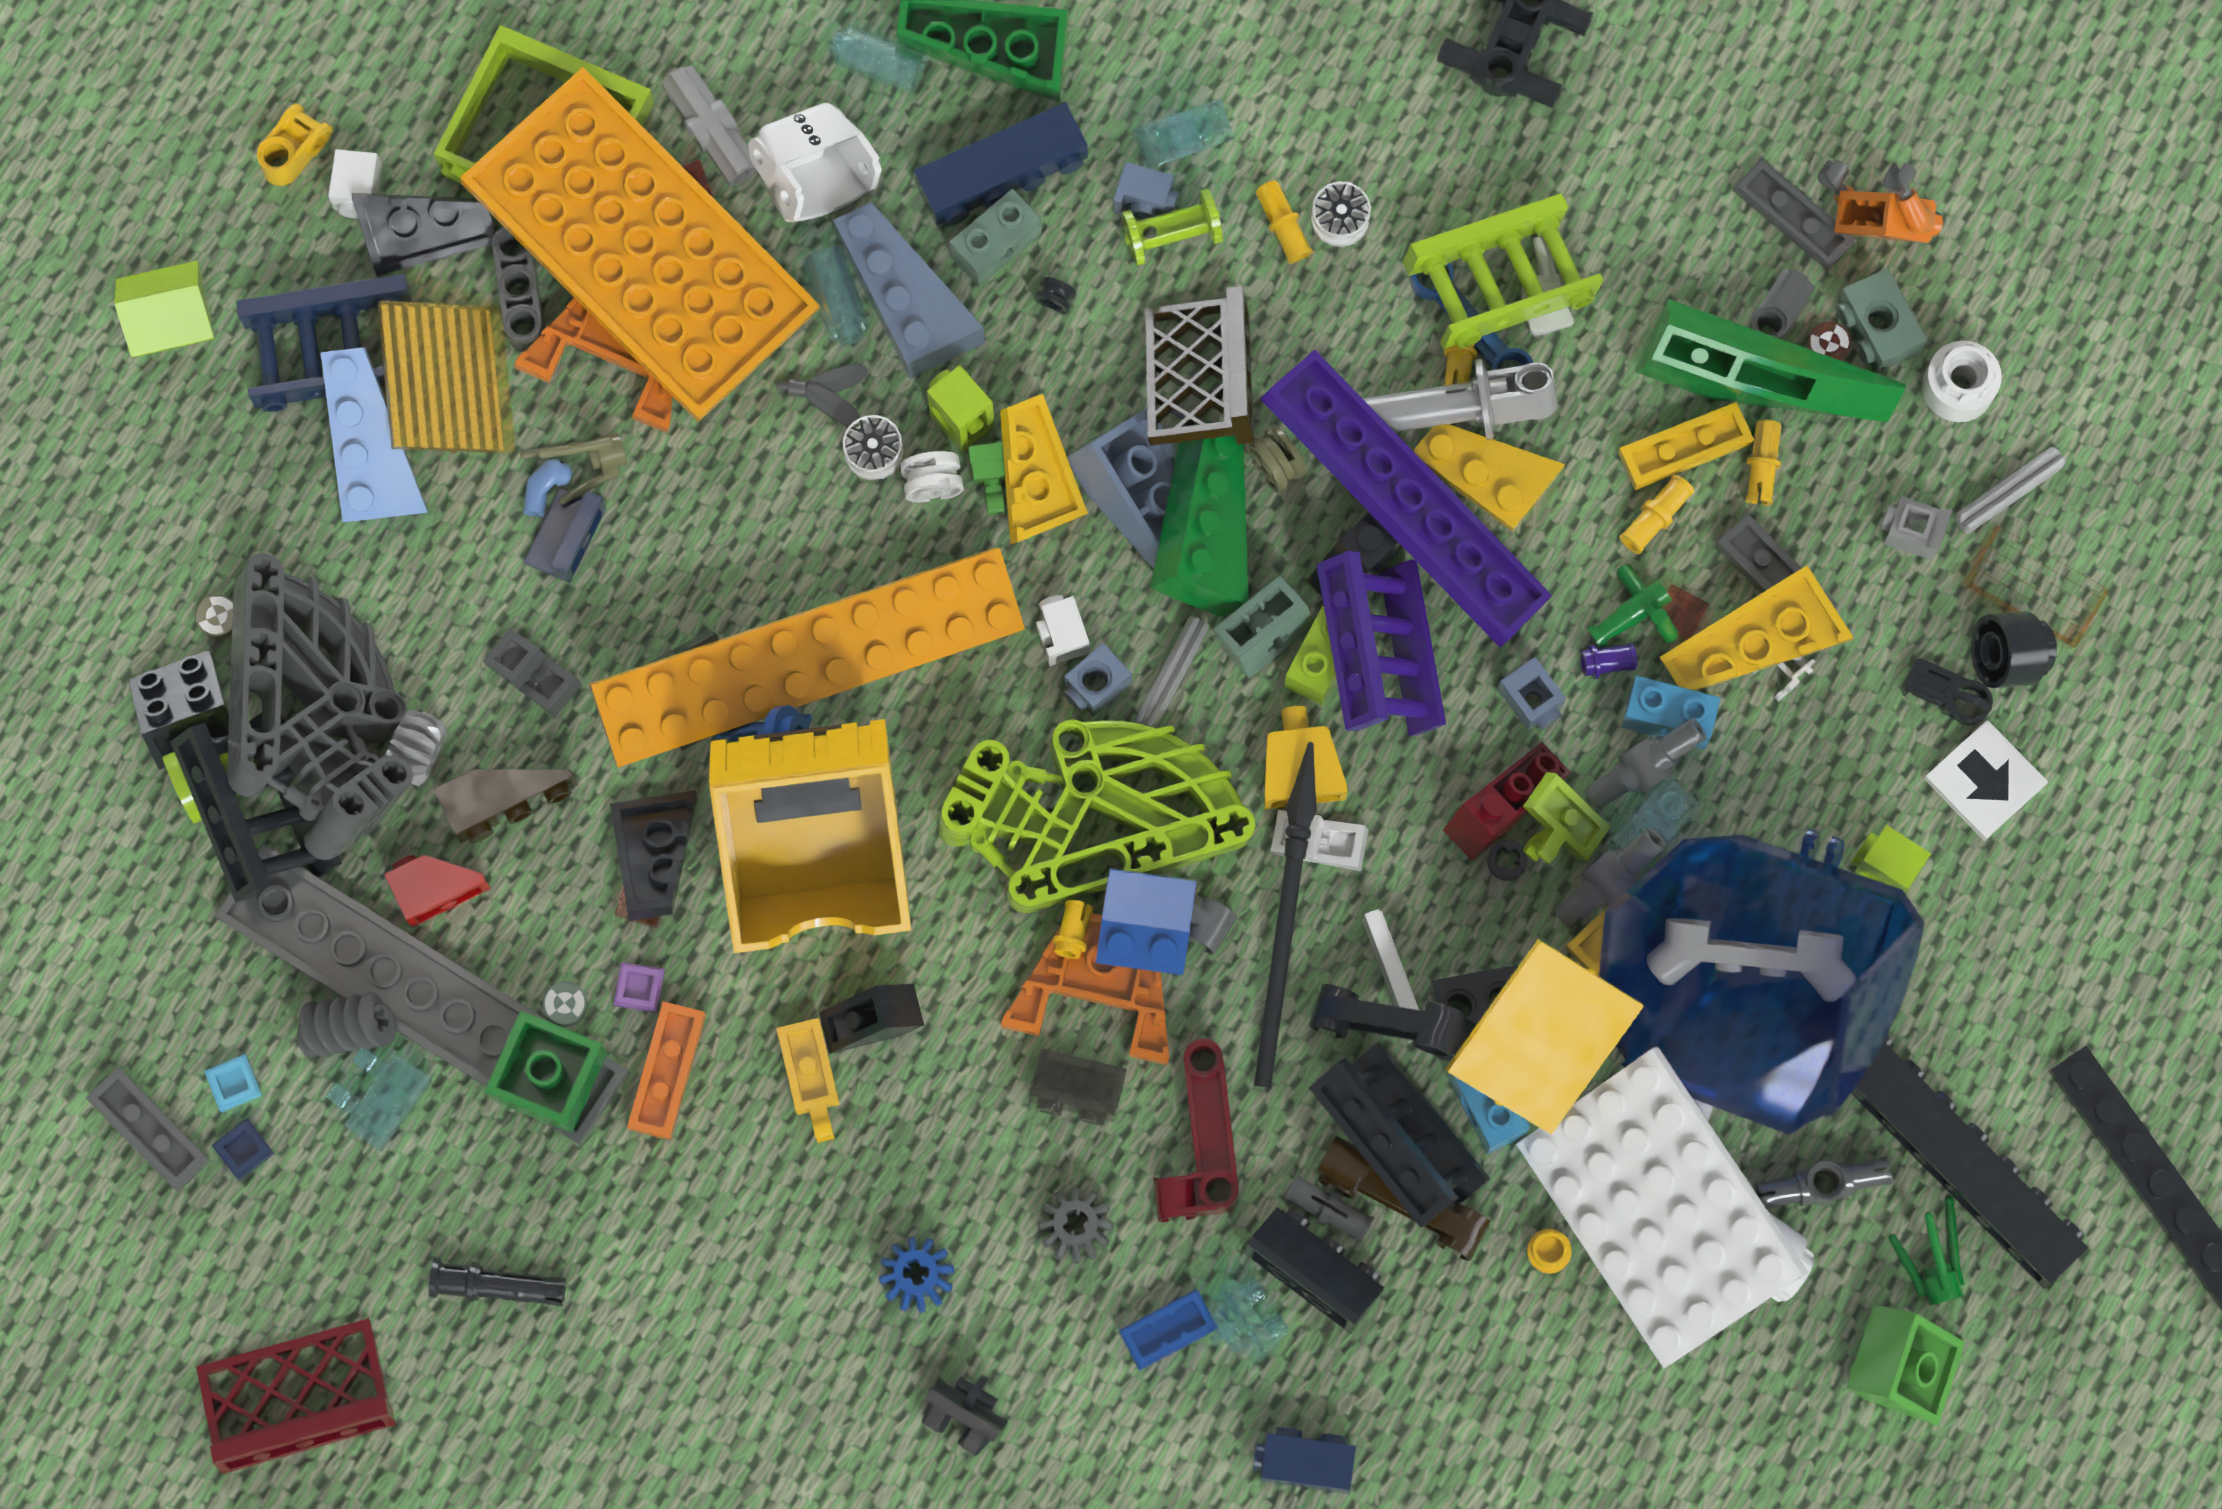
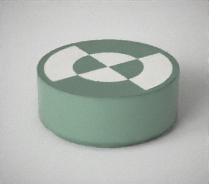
M563 981L552 985L546 991L543 998V1009L551 1022L558 1026L569 1027L579 1023L584 1018L588 1009V1001L585 993L578 985Z

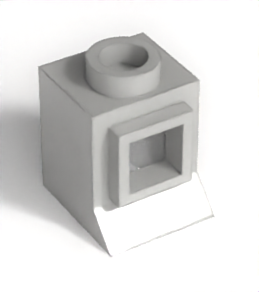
M1901 496L1896 507L1888 505L1880 529L1887 531L1883 544L1933 560L1940 549L1952 510L1937 509Z

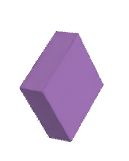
M621 962L613 1005L615 1007L658 1013L665 969Z

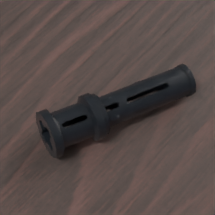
M434 1258L430 1271L428 1295L429 1298H437L439 1294L465 1297L467 1302L478 1301L480 1297L563 1307L567 1279L484 1270L483 1265H479L477 1262H471L469 1266L446 1264L442 1262L441 1258Z

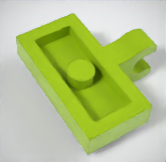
M1547 772L1523 806L1544 829L1526 843L1523 852L1534 862L1541 858L1546 864H1550L1556 858L1560 847L1563 845L1578 860L1588 861L1611 826L1559 775Z

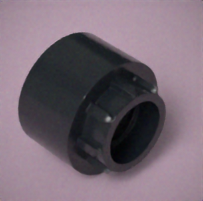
M2024 611L1987 614L1977 621L1971 638V658L1974 670L1979 680L1989 688H2005L2034 685L2043 676L2047 675L2048 671L2055 664L2057 643L2054 632L2044 620H2039L2033 613Z

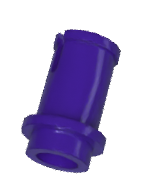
M1633 643L1604 648H1596L1595 645H1589L1588 650L1580 652L1581 669L1584 676L1591 675L1593 679H1599L1600 674L1626 670L1634 671L1637 668L1635 647Z

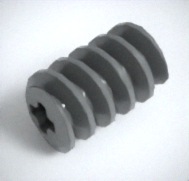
M368 992L363 996L356 994L348 998L338 997L333 1001L324 999L319 1001V1003L314 1001L305 1003L300 1012L297 1039L304 1056L312 1058L317 1055L326 1056L332 1053L339 1054L346 1051L353 1052L360 1049H372L377 1046H388L395 1038L397 1026L392 1010L383 1004L378 994Z

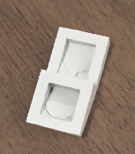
M1278 810L1270 851L1272 854L1285 857L1286 838H1289L1285 834L1286 827L1289 826L1287 811ZM1315 815L1309 828L1311 830V837L1306 839L1308 847L1303 861L1361 871L1369 831L1366 825L1323 820L1320 815Z

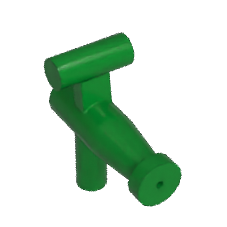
M1630 564L1620 566L1616 571V575L1632 595V598L1620 605L1597 627L1595 624H1592L1587 628L1600 648H1604L1608 645L1607 640L1636 626L1647 617L1652 620L1663 641L1666 643L1675 642L1679 633L1667 612L1661 609L1672 601L1659 580H1656L1646 587Z

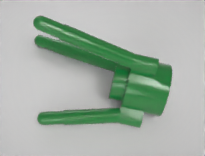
M1951 1196L1945 1199L1950 1264H1945L1937 1228L1931 1212H1926L1924 1219L1936 1267L1923 1270L1926 1279H1922L1895 1234L1889 1236V1241L1914 1283L1917 1296L1922 1297L1926 1295L1929 1306L1964 1297L1961 1286L1965 1285L1960 1266L1954 1199Z

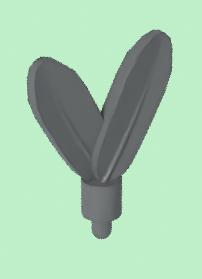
M849 364L815 376L808 380V382L790 378L789 382H777L776 387L779 390L788 391L790 396L806 397L812 405L834 421L850 426L855 420L860 418V415L855 407L834 392L859 384L866 377L868 370L862 365Z

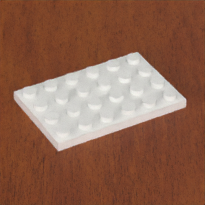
M1658 1047L1652 1048L1575 1102L1552 1135L1538 1128L1516 1144L1663 1369L1809 1273Z

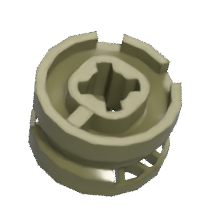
M1273 425L1265 430L1264 437L1261 439L1254 438V443L1245 444L1247 454L1250 456L1254 453L1253 465L1258 471L1262 472L1266 477L1265 481L1276 493L1285 490L1290 480H1299L1307 475V468L1300 453L1289 437L1277 425Z

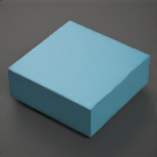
M246 1054L204 1071L221 1113L263 1096Z

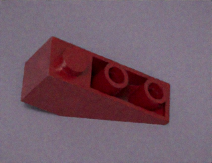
M1541 742L1463 803L1444 827L1443 831L1473 861L1496 843L1528 813L1523 806L1547 772L1556 773L1563 780L1572 772Z

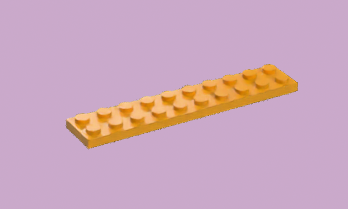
M995 547L598 680L589 685L615 764L619 768L766 718L769 711L776 706L790 705L796 708L1023 631L1025 627L1001 549Z

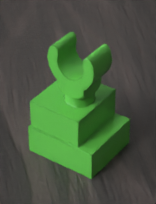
M1003 442L968 446L974 485L984 483L988 516L1005 514L1001 481H1005Z

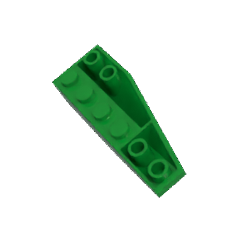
M1668 299L1635 368L1636 373L1715 401L1737 402L1739 404L1888 422L1906 389V384L1670 299Z

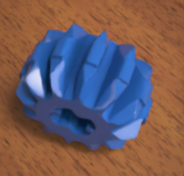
M908 1237L907 1243L910 1251L904 1253L900 1245L895 1243L891 1246V1249L898 1258L897 1261L890 1258H882L881 1265L893 1271V1273L879 1276V1282L881 1285L895 1284L885 1294L888 1301L895 1300L902 1293L904 1294L900 1301V1309L906 1312L910 1307L912 1299H916L918 1312L925 1313L926 1305L924 1298L929 1296L937 1307L942 1304L941 1297L935 1291L936 1288L944 1292L952 1291V1284L940 1277L954 1274V1266L949 1264L937 1266L947 1258L948 1252L943 1248L931 1256L930 1254L934 1246L932 1239L927 1238L922 1250H917L915 1237ZM920 1264L922 1271H929L928 1278L922 1276V1284L914 1285L911 1278H904L906 1271L911 1273V1265Z

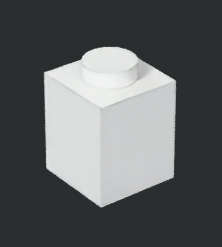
M335 149L328 197L334 210H339L340 215L358 219L351 193L379 194L383 166L377 153Z

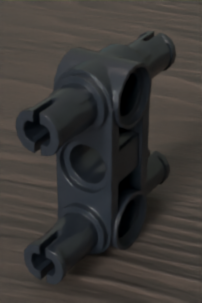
M1495 0L1502 3L1503 11L1486 49L1482 48L1481 51H1477L1449 38H1445L1439 51L1437 62L1469 74L1470 80H1473L1474 84L1481 86L1486 93L1492 96L1517 98L1518 95H1521L1553 109L1562 84L1528 71L1529 67L1527 64L1532 55L1531 49L1534 50L1544 26H1549L1550 23L1585 37L1594 13L1562 0H1539L1541 4L1534 7L1527 6L1522 0ZM1493 68H1503L1509 73V76L1506 78H1496L1489 71Z

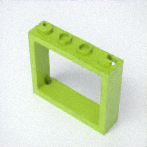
M500 25L433 154L439 168H442L440 172L448 179L460 183V177L475 163L460 157L459 154L509 58L564 82H567L584 67L622 107L631 110L629 114L642 127L654 105V99L651 89Z

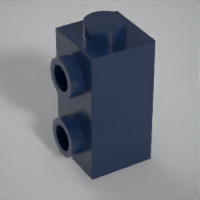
M1276 1427V1434H1266L1265 1444L1256 1443L1253 1470L1261 1471L1260 1482L1344 1494L1350 1493L1356 1446L1347 1445V1437L1323 1433L1319 1441L1302 1438V1430Z

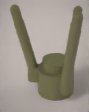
M618 433L591 441L536 448L520 453V457L526 459L586 452L591 469L601 470L600 474L561 497L559 504L562 506L579 498L603 482L618 478L617 467L627 465L624 447Z

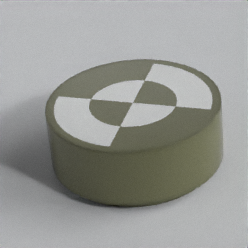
M211 595L202 600L198 605L195 613L196 623L206 636L212 639H224L232 635L233 601L224 595Z

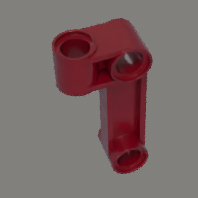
M1200 1038L1194 1040L1187 1046L1184 1052V1068L1197 1172L1168 1178L1153 1177L1158 1222H1169V1218L1186 1216V1220H1190L1198 1216L1223 1214L1231 1211L1239 1200V1185L1224 1059L1221 1048L1210 1039ZM1202 1051L1210 1052L1216 1057L1214 1067L1205 1072L1198 1071L1192 1066L1193 1057ZM1217 1181L1227 1183L1232 1189L1230 1197L1221 1203L1213 1202L1207 1197L1208 1187Z

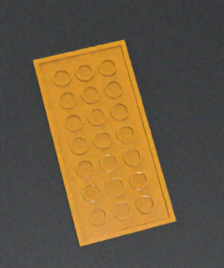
M584 67L460 177V183L697 422L702 420L819 311L820 305Z

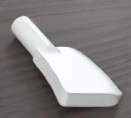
M1543 237L1534 238L1533 246L1539 271L1537 278L1543 291L1546 292L1561 287L1560 277L1556 273L1554 260ZM1523 286L1521 291L1522 300L1528 298ZM1566 307L1526 322L1529 332L1537 336L1570 327L1574 324V319L1569 308Z

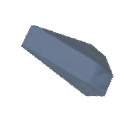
M1147 408L1070 454L1067 456V459L1087 495L1154 569L1174 471L1172 458L1176 457L1172 443L1149 445ZM1159 423L1158 430L1163 429V427Z

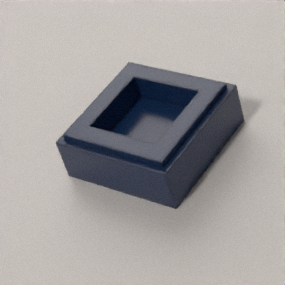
M248 1118L211 1145L239 1181L275 1154Z

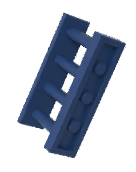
M405 274L236 301L238 317L245 329L251 328L253 332H256L263 386L248 388V396L255 408L262 407V410L265 412H278L286 409L287 403L326 397L315 327L319 317L335 315L336 318L340 319L344 350L361 348L357 317L361 314V310L377 308L380 312V306H387L395 392H401L393 307H400L402 309V304L412 302L410 285ZM293 321L299 329L305 379L280 383L273 330L277 328V324ZM405 358L408 390L414 387L412 363H406ZM386 366L373 368L381 388L387 387ZM419 367L420 382H422L423 375Z

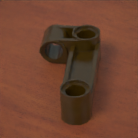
M1336 1135L1318 1169L1320 1173L1317 1180L1326 1187L1328 1184H1331L1344 1191L1342 1195L1350 1199L1358 1191L1415 1221L1374 1169L1371 1168L1354 1144ZM1456 1203L1452 1210L1446 1208L1424 1227L1439 1234L1435 1243L1440 1248L1445 1249L1448 1246L1461 1253V1259L1471 1261L1491 1221L1477 1211Z

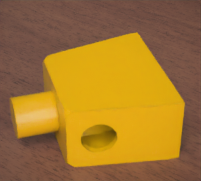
M1291 706L1282 709L1283 731L1267 733L1264 810L1287 806L1309 742L1314 744L1316 803L1346 800L1347 784L1328 726L1309 728L1306 706Z

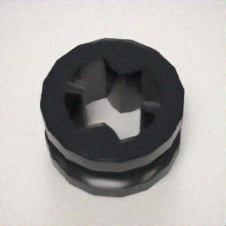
M1051 277L1042 278L1040 285L1043 289L1035 293V301L1059 313H1069L1071 307L1068 301L1075 299L1077 295L1076 290L1061 280Z
M1511 839L1497 842L1491 848L1487 858L1491 874L1503 881H1512L1518 878L1524 872L1527 864V855L1523 852L1524 847L1519 842ZM1501 850L1506 854L1515 852L1519 859H1516L1514 864L1518 865V867L1514 870H1511L1508 866L1499 868L1496 862L1499 861L1500 856L1496 854Z

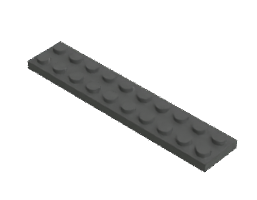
M265 844L258 851L261 859L279 855L278 852ZM302 867L268 876L271 885L250 899L235 903L230 892L215 915L225 925L341 997L348 998L356 994L363 996L368 992L378 994L383 1004L392 1010L398 1033L485 1087L488 1085L520 1010L548 1021ZM608 1057L605 1058L573 1133L543 1121L541 1122L579 1146H582L626 1079L629 1071Z

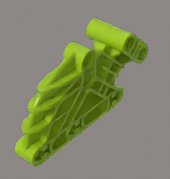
M1070 719L1059 723L1054 730L1050 743V751L1058 775L1046 773V769L1028 767L1021 761H1013L1009 764V753L1006 747L998 741L984 740L978 743L971 751L963 766L962 775L959 774L955 787H952L943 804L938 830L941 839L948 845L961 847L969 844L972 851L981 853L994 868L998 866L1010 879L1006 892L1010 906L1021 913H1032L1065 903L1067 900H1075L1107 889L1108 877L1073 888L1064 887L1059 883L1056 875L1063 868L1103 856H1113L1120 861L1122 870L1157 875L1244 847L1252 837L1256 824L1252 812L1244 807L1235 789L1227 780L1232 777L1231 771H1220L1201 752L1205 751L1204 744L1190 745L1172 735L1175 732L1174 726L1154 728L1127 721L1100 720L1081 722ZM1064 734H1074L1080 738L1082 747L1075 752L1066 751L1061 747L1059 738ZM1100 761L1127 762L1128 764L1103 771ZM981 763H987V766L995 768V771L989 772L986 766L980 767ZM1153 770L1175 784L1142 794L1117 780ZM1079 774L1089 775L1095 782V789L1088 793L1079 792L1073 786L1072 779ZM1026 781L1044 784L1045 781L1061 784L1063 793L1051 814L1039 804L1043 795L1040 789L1037 790L1034 798L1023 790ZM1187 794L1202 814L1188 818L1159 802ZM1088 808L1137 833L1064 855ZM959 816L961 821H967V823L960 826L958 820L952 821V817ZM1229 819H1233L1236 825L1243 824L1244 827L1239 836L1236 837L1235 833L1229 830L1220 833L1216 839L1217 844H1214V832L1223 830L1227 826ZM997 837L1011 840L1007 849L1010 852L1014 851L1018 842L1034 846L1022 869L1015 872L1004 861L1005 856L993 845ZM1147 844H1150L1153 850H1161L1156 862H1153L1150 856H1143L1136 859L1135 869H1131V858L1141 855ZM1044 874H1048V886L1052 892L1051 895L1048 894V886L1035 890L1033 899L1030 900L1027 899L1025 894H1017L1021 882L1026 881L1027 885L1031 888L1040 886L1045 879Z

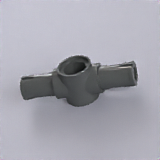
M1691 718L1663 737L1657 735L1652 739L1648 735L1618 756L1620 761L1615 763L1613 771L1585 790L1589 800L1600 810L1628 791L1636 792L1640 789L1643 793L1674 772L1672 767L1677 764L1679 757L1707 739L1704 729L1695 718Z
M1647 828L1624 849L1619 848L1614 852L1609 849L1581 874L1583 879L1579 883L1580 887L1556 908V914L1561 922L1572 928L1596 907L1602 908L1605 905L1611 907L1640 882L1637 878L1641 874V868L1665 848V842L1661 835L1654 829Z
M1886 1156L1850 1165L1847 1161L1838 1163L1821 1161L1814 1164L1812 1168L1793 1172L1792 1177L1764 1183L1758 1182L1755 1184L1757 1196L1771 1194L1770 1196L1760 1198L1766 1209L1798 1202L1801 1206L1810 1204L1818 1206L1828 1205L1836 1199L1853 1196L1856 1190L1885 1184L1890 1185L1892 1184L1891 1170L1876 1173L1886 1170L1890 1166ZM1824 1173L1831 1177L1834 1182L1833 1193H1820L1813 1184L1814 1175Z

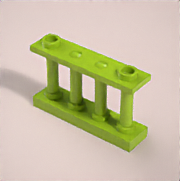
M1562 193L1410 244L1402 261L1408 275L1411 276L1420 272L1430 275L1452 324L1448 325L1440 341L1443 350L1458 345L1459 348H1466L1477 343L1484 335L1569 306L1572 309H1580L1595 300V295L1604 281L1601 273L1581 279L1558 231L1560 223L1569 208ZM1533 234L1543 237L1565 283L1564 286L1546 292L1543 291L1520 243L1524 237ZM1497 246L1500 249H1505L1528 298L1506 305L1482 255L1486 250ZM1459 259L1462 262L1468 263L1490 311L1468 318L1445 269L1447 263Z

